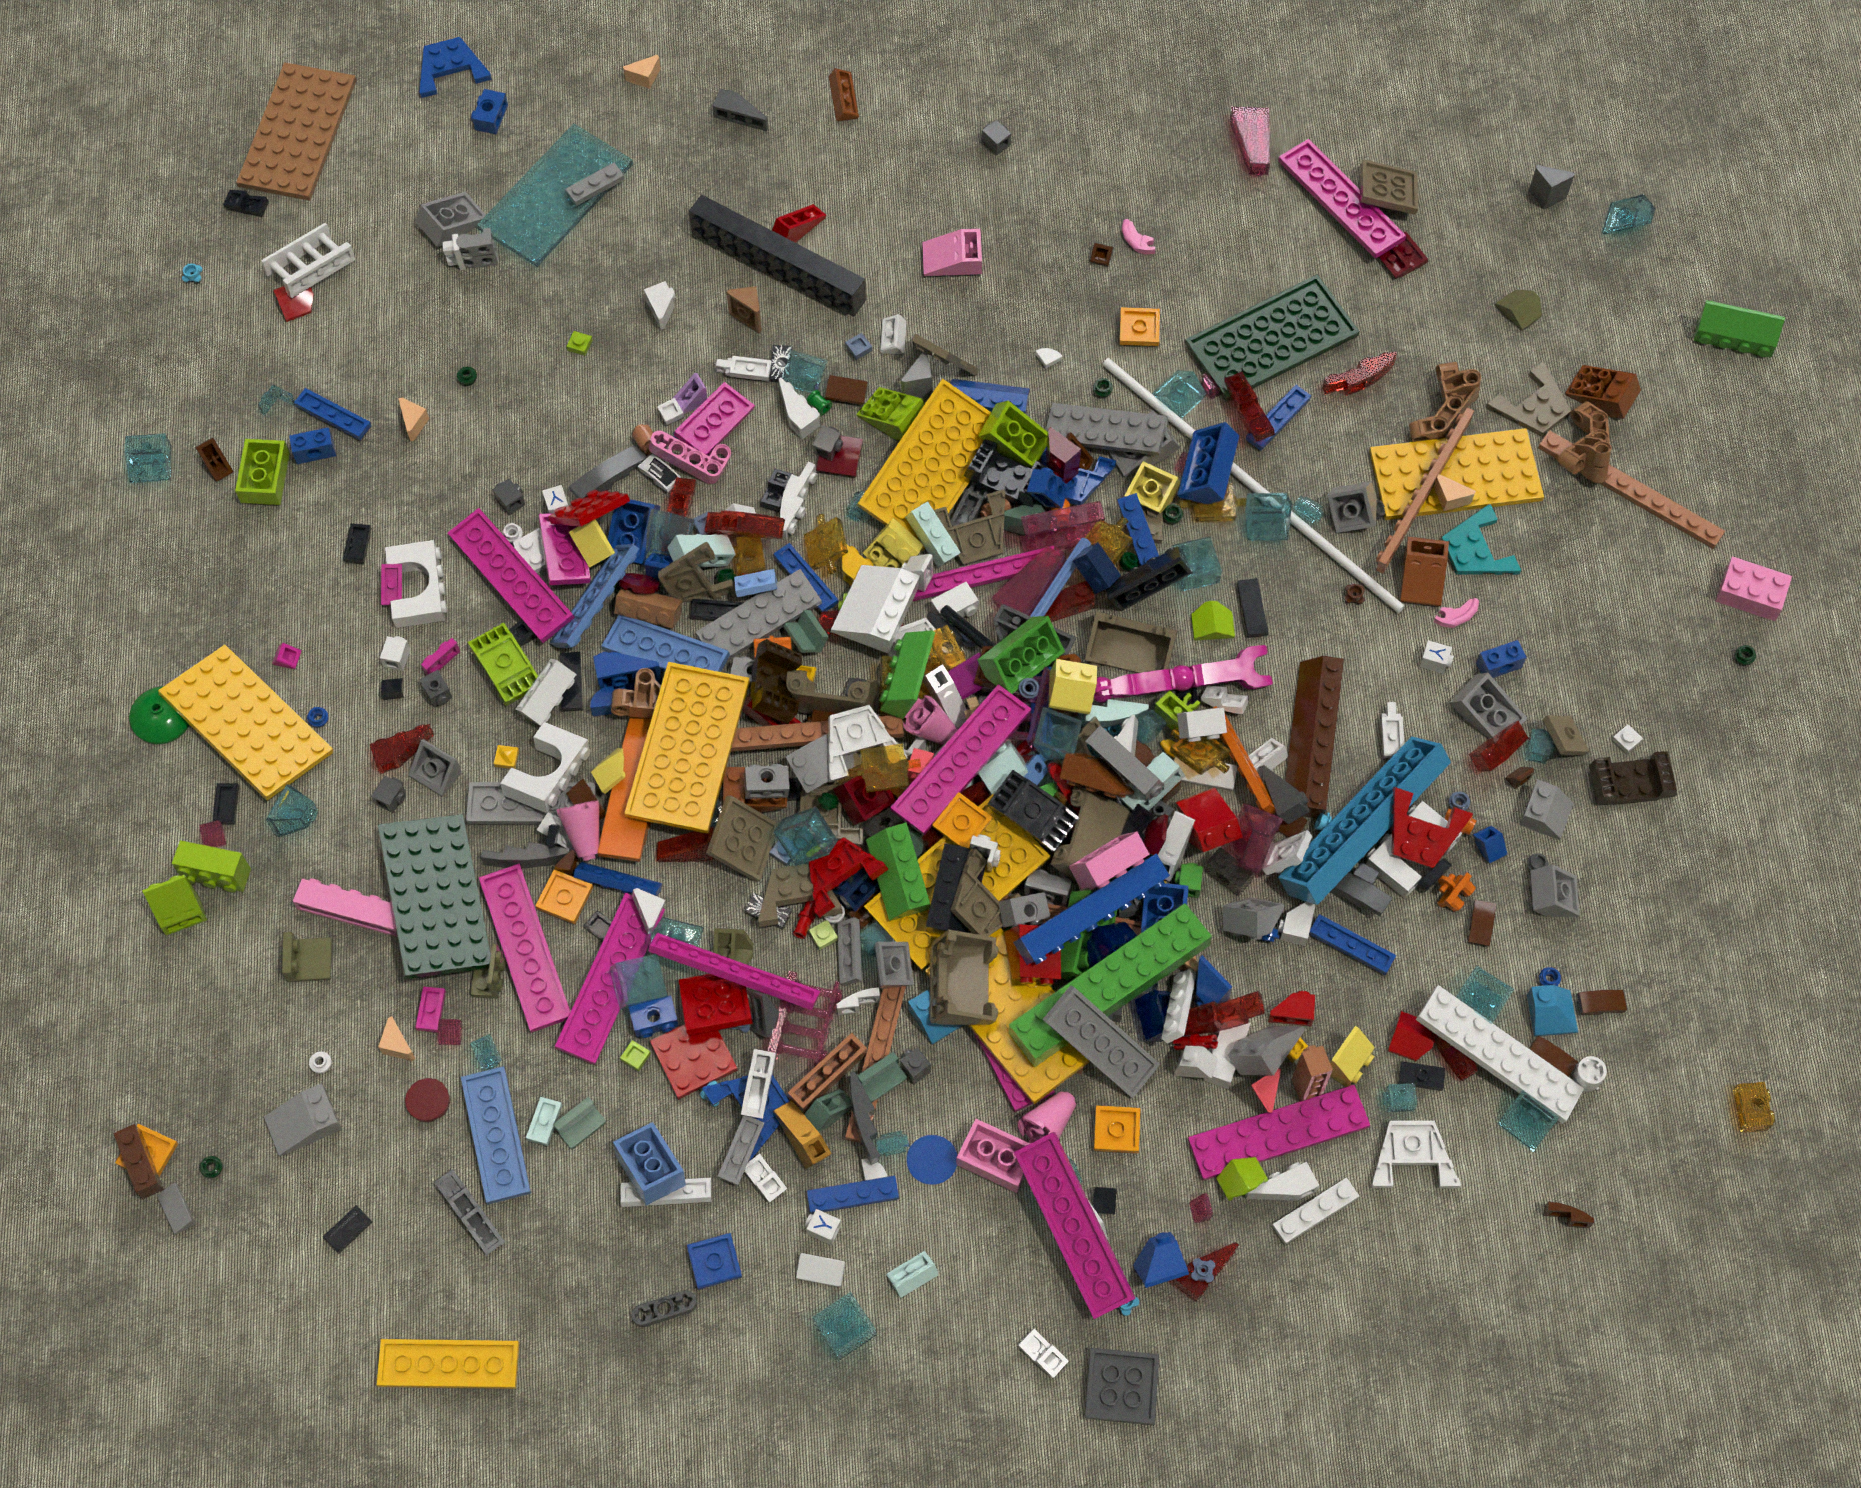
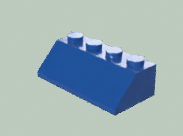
M952 379L950 382L951 385L990 412H992L997 403L1010 401L1025 414L1027 412L1030 388Z
M1226 422L1193 432L1178 491L1180 498L1204 504L1224 500L1240 436Z

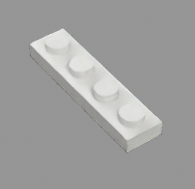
M1192 968L1179 972L1173 979L1162 1039L1167 1044L1184 1036L1197 974Z
M711 1178L685 1179L686 1186L648 1205L712 1202ZM632 1182L621 1183V1207L648 1206L645 1205Z
M1345 1178L1275 1222L1272 1227L1284 1245L1357 1200L1359 1194L1349 1180Z

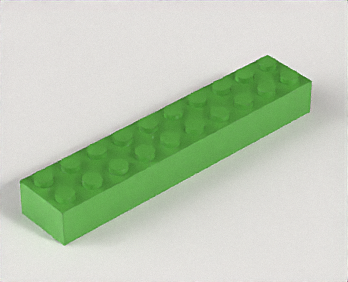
M1184 903L1011 1022L1008 1033L1033 1066L1036 1067L1069 1044L1043 1021V1018L1070 985L1075 987L1108 1017L1209 947L1212 935L1186 903Z

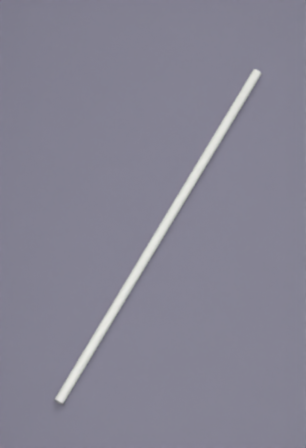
M1110 358L1103 362L1102 365L1157 412L1167 416L1169 422L1192 440L1193 432L1196 430ZM1233 462L1230 472L1398 614L1404 609L1405 605Z

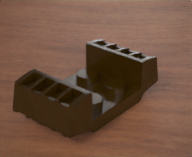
M768 639L758 644L752 671L750 693L752 710L783 721L786 724H789L797 715L799 701L790 698L786 681L787 673L798 669L802 665L801 653L778 645Z
M1668 751L1654 752L1650 759L1615 763L1611 762L1610 757L1597 758L1589 765L1597 804L1619 805L1648 802L1677 795V787Z

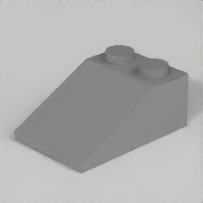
M466 192L420 204L415 222L437 247L443 246L444 241L453 240L452 234H458V236L466 234L485 222L488 216Z
M1152 410L1150 413H1148V414L1158 415V414H1157L1156 412H1154L1153 410ZM1166 427L1160 456L1116 450L1108 451L1112 458L1116 460V464L1123 475L1127 477L1138 471L1142 461L1153 465L1166 459L1181 447L1168 427Z
M1489 673L1476 674L1450 702L1462 718L1499 747L1527 719L1524 713Z
M828 733L786 756L787 761L807 794L829 783ZM857 752L843 756L847 771L862 763Z
M1269 1026L1238 1040L1228 1054V1057L1240 1075L1274 1076L1305 1031L1304 1026Z
M322 1083L300 1092L264 1116L279 1157L342 1130L329 1094Z

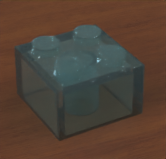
M817 807L783 818L773 832L795 866L829 855L838 841Z
M657 954L617 962L610 967L620 1010L668 996Z
M1476 965L1456 998L1492 1024L1510 998L1514 988Z
M851 1292L812 1317L813 1324L838 1361L877 1336L875 1327Z

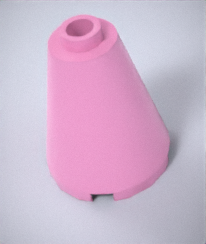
M927 695L923 699L917 698V701L905 716L906 724L903 723V727L912 735L944 745L958 729L935 699Z
M590 801L576 804L569 808L557 809V815L578 858L582 857L583 861L596 858L595 854L598 853L599 801Z
M1060 1091L1022 1116L1018 1121V1128L1022 1136L1026 1134L1030 1138L1028 1141L1030 1144L1052 1132H1055L1059 1139L1076 1107L1075 1098L1069 1092Z

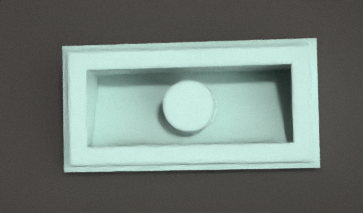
M923 1251L886 1275L897 1294L903 1297L935 1278L939 1273L933 1261Z

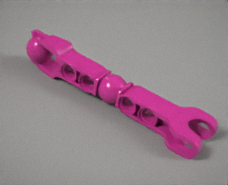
M1267 646L1247 647L1242 649L1236 658L1232 660L1198 664L1190 667L1178 665L1173 669L1127 674L1111 680L1106 677H1097L1093 700L1098 703H1105L1107 699L1128 698L1172 691L1174 689L1186 691L1193 687L1238 682L1249 690L1267 687L1273 684L1272 677L1270 675H1259L1254 669L1255 659L1268 653Z

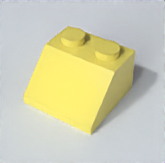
M1142 461L1124 497L1137 493L1142 506L1161 513L1173 501L1180 487V480L1177 476Z
M1056 659L1050 671L1048 708L1090 714L1097 685V666Z
M1357 1026L1353 1028L1330 1062L1333 1069L1330 1077L1345 1087L1350 1086L1352 1082L1357 1084L1363 1075L1360 1070L1364 1065L1368 1067L1375 1057L1372 1055L1375 1047Z

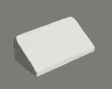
M898 314L882 319L880 352L883 354H904L906 320Z
M1271 738L1252 752L1249 758L1260 778H1262L1261 766L1265 765L1272 770L1287 759L1288 754L1283 744Z
M800 1253L796 1279L841 1287L845 1262Z

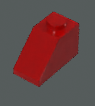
M1307 991L1293 992L1270 1011L1268 1022L1312 1026L1315 1011V995Z

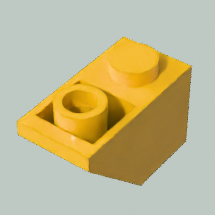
M844 542L842 544L843 580L852 586L861 565L874 566L870 559L863 558L855 547L848 546Z

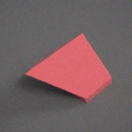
M1278 1069L1274 1076L1265 1075L1250 1085L1265 1110L1270 1113L1273 1112L1281 1069Z

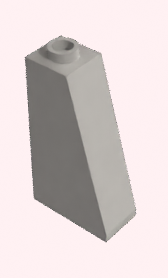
M1099 726L1086 740L1102 759L1146 798L1151 800L1161 793L1164 786L1162 781L1102 726Z

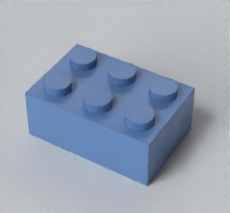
M653 1122L613 1141L616 1158L645 1205L686 1186L682 1167Z

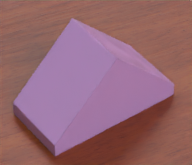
M694 373L673 398L676 399L685 414L698 408L708 397L705 385L699 375Z

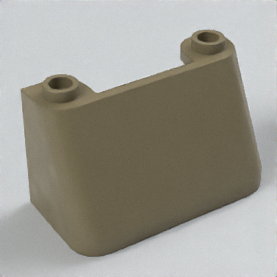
M1096 612L1085 660L1089 661V665H1095L1099 668L1101 664L1138 673L1169 669L1178 631Z
M793 670L787 673V689L790 698L799 701L798 712L813 714V710L841 713L866 705H870L875 712L879 680L867 679L866 682L856 681L852 683L848 690V697L816 693V683L809 680L807 671Z
M1073 788L1070 802L1075 808H1080L1079 818L1076 822L1070 844L1058 847L1054 852L1051 862L1052 866L1073 880L1077 885L1079 884L1069 866L1121 835L1132 813L1127 807L1085 788Z
M948 929L933 941L930 949L929 1019L931 1023L939 1025H990L996 1021L998 1009L994 1003L988 1002L989 963L998 955L995 937Z

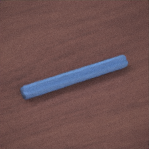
M1082 537L1031 613V617L1045 616L1076 569L1073 560L1084 548L1091 546V542L1088 539Z

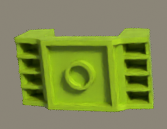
M504 622L477 638L468 641L472 654L477 662L483 666L505 706L526 695L538 675Z

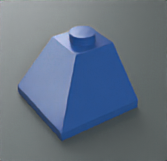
M1202 955L1197 965L1194 1002L1196 1008L1202 1014L1206 1013L1210 1017L1229 1001L1232 986Z
M1162 1232L1155 1237L1149 1238L1133 1264V1268L1145 1288L1189 1275L1178 1242L1171 1232Z

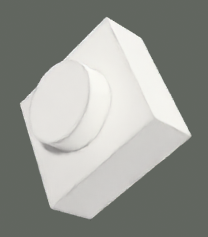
M675 398L657 406L666 425L684 417V413Z
M1628 724L1612 738V741L1626 754L1643 740Z

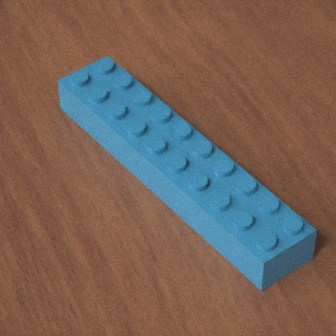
M1411 736L1309 844L1303 861L1297 866L1287 867L1278 878L1288 896L1318 905L1337 886L1341 879L1351 871L1356 863L1365 856L1370 848L1378 842L1385 832L1392 827L1393 787L1414 793L1410 803L1411 806L1451 763L1442 744Z

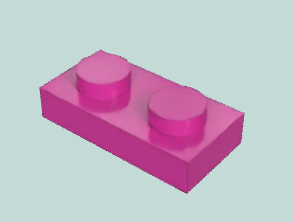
M381 564V605H391L390 601L402 599V564Z
M451 638L443 642L435 653L428 655L421 664L424 673L428 675L436 670L439 671L459 654L458 643Z
M423 986L415 1027L417 1031L439 1032L446 995L444 988Z

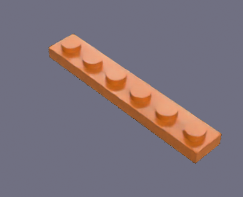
M1225 714L1227 733H1222L1219 736L1223 743L1229 746V755L1235 762L1237 761L1239 773L1243 778L1246 777L1248 781L1246 786L1253 795L1255 794L1257 798L1255 802L1261 811L1265 810L1272 815L1276 812L1272 798Z

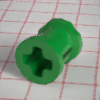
M814 390L806 399L808 405L816 408L820 416L825 415L832 407V402L821 396L819 390Z

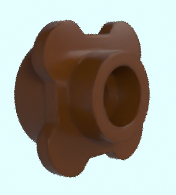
M1359 584L1346 585L1344 600L1347 603L1357 602L1358 604H1363L1365 601L1363 597L1365 592L1364 586Z

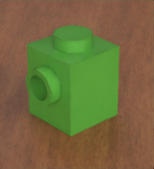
M1187 863L1181 865L1180 871H1176L1175 884L1187 885L1188 897L1199 898L1203 867L1195 863Z

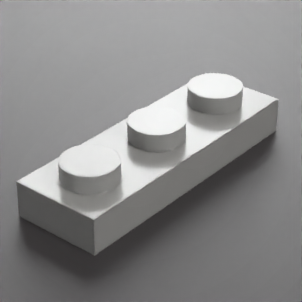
M612 163L566 188V194L575 206H578L625 180V177L618 166Z
M854 917L837 923L840 984L844 986L862 981L859 919Z
M743 1115L718 1178L734 1185H739L763 1129L764 1122Z

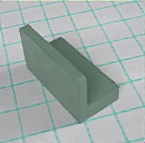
M803 610L798 622H785L783 626L802 653L821 652L829 637L811 610Z
M894 1051L857 1075L871 1102H874L907 1079V1076L898 1065L899 1058Z
M588 1096L557 1120L553 1126L570 1149H574L606 1124V1120Z

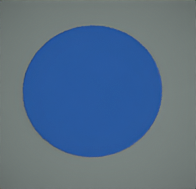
M926 1135L917 1139L910 1146L907 1153V1166L912 1176L918 1181L930 1185L940 1184L948 1180L955 1172L957 1152L952 1143L946 1138L938 1135Z

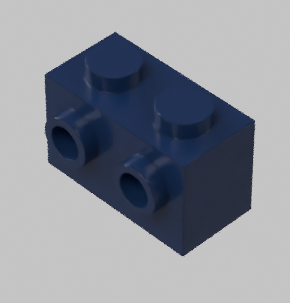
M1098 542L1084 548L1073 560V563L1095 594L1109 588L1121 576Z
M863 867L856 874L840 883L833 890V893L844 908L856 912L879 888L877 878L872 880Z

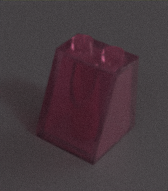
M1243 803L1237 818L1243 838L1232 841L1230 844L1239 866L1260 874L1273 847L1283 818Z

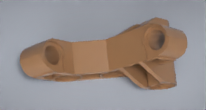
M1457 362L1438 364L1436 366L1437 379L1444 404L1435 416L1426 417V419H1420L1409 424L1412 442L1441 439L1448 435L1450 429L1455 426L1458 415L1460 413L1464 414L1467 407L1479 397L1481 374L1478 370L1468 369L1459 371ZM1456 405L1459 408L1454 409L1451 406ZM1441 426L1443 429L1437 430L1435 427Z
M1584 402L1572 410L1569 415L1571 414L1573 422L1588 435L1563 450L1557 461L1560 466L1572 474L1581 472L1590 481L1603 483L1607 480L1612 449L1609 439L1608 415L1590 402Z
M648 668L638 670L633 690L616 689L613 691L611 706L613 714L652 719L661 685L655 680L653 671Z

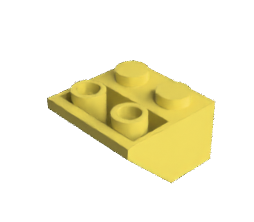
M893 518L864 550L863 554L876 566L902 568L904 563H908L911 556L919 554L923 544Z

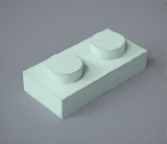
M540 1097L526 1136L527 1141L545 1146L549 1145L554 1131L553 1124L557 1121L562 1108L561 1102Z

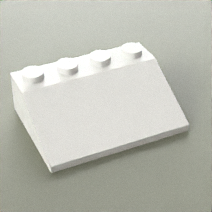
M861 565L831 628V632L889 653L918 590L920 575L901 568Z

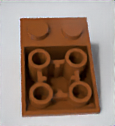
M1582 365L1565 395L1582 404L1590 402L1610 417L1624 419L1639 395L1641 388L1637 375L1634 373Z
M1417 537L1407 538L1404 548L1400 602L1441 607L1449 541Z
M1085 753L1065 754L1060 778L1067 780V784L1086 786V790L1093 792L1103 791L1104 795L1117 798V796L1125 798L1126 795L1135 793L1102 758Z
M726 767L722 781V807L726 796L731 795L760 813L787 808V797L745 799V767ZM768 778L761 779L765 783L771 782Z

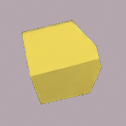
M617 748L591 771L604 794L625 778V772L623 771V749Z

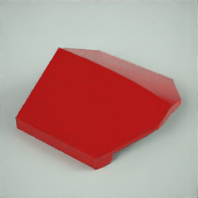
M285 286L273 290L286 322L312 313L314 293L311 287L293 298L287 295Z
M1401 1011L1388 1052L1416 1062L1432 1049L1436 1035L1418 1022L1416 1016Z

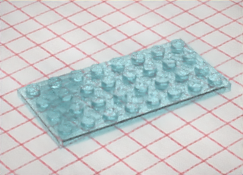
M573 123L477 224L478 230L483 232L484 228H491L495 241L538 267L611 188L578 206H575L566 194L565 189L612 163H615L621 172L625 174L633 165V160Z

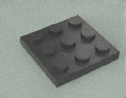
M1090 1348L1085 1419L1154 1426L1159 1354Z

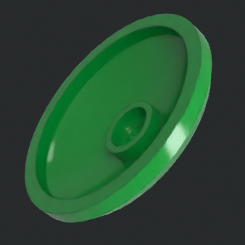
M164 686L155 687L142 693L134 701L129 713L130 726L135 735L150 744L172 742L182 736L189 727V724L159 695L158 690Z

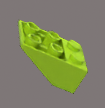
M879 387L856 415L891 438L900 441L924 406L922 398Z
M185 875L173 876L166 882L155 883L142 890L160 928L166 936L207 921L201 899Z

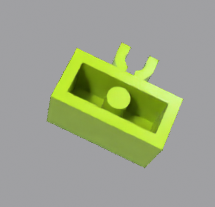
M1169 690L1155 703L1154 715L1180 737L1177 713L1194 711L1200 706V702L1197 700L1194 704L1187 706L1192 696L1190 693L1182 701Z

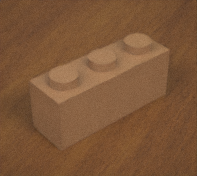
M629 587L627 590L622 588L616 595L615 614L672 629L681 617L683 600L657 593H634L632 591L633 588Z

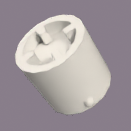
M1585 1057L1576 1065L1572 1075L1573 1081L1584 1088L1583 1091L1598 1090L1599 1085L1606 1077V1066L1597 1057Z

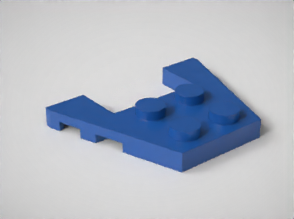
M456 37L424 46L419 92L421 98L436 95L438 93L434 78L471 69L476 84L492 80L491 74L462 38Z
M1046 448L1041 455V464L1047 466ZM1099 456L1093 472L1079 468L1078 474L1067 483L1069 486L1065 497L1067 501L1071 504L1082 506L1115 468L1116 460Z
M748 1075L719 1084L704 1086L702 1090L712 1106L733 1094L742 1108ZM773 1075L763 1119L752 1117L764 1122V1126L749 1161L753 1159L780 1125L773 1111L790 1102Z

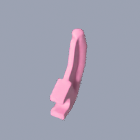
M1124 219L1121 228L1124 240L1138 253L1145 255L1155 254V246H1148L1153 245L1154 238L1137 233L1133 222L1129 221V219Z
M1477 598L1469 599L1462 607L1456 609L1441 607L1439 614L1443 615L1444 618L1436 615L1433 622L1448 628L1459 626L1469 621L1478 611L1479 600Z

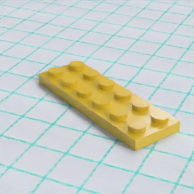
M381 1339L377 1386L516 1389L520 1342Z

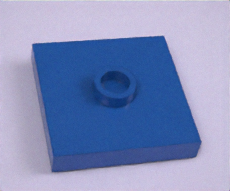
M731 1233L687 1245L698 1290L742 1278Z

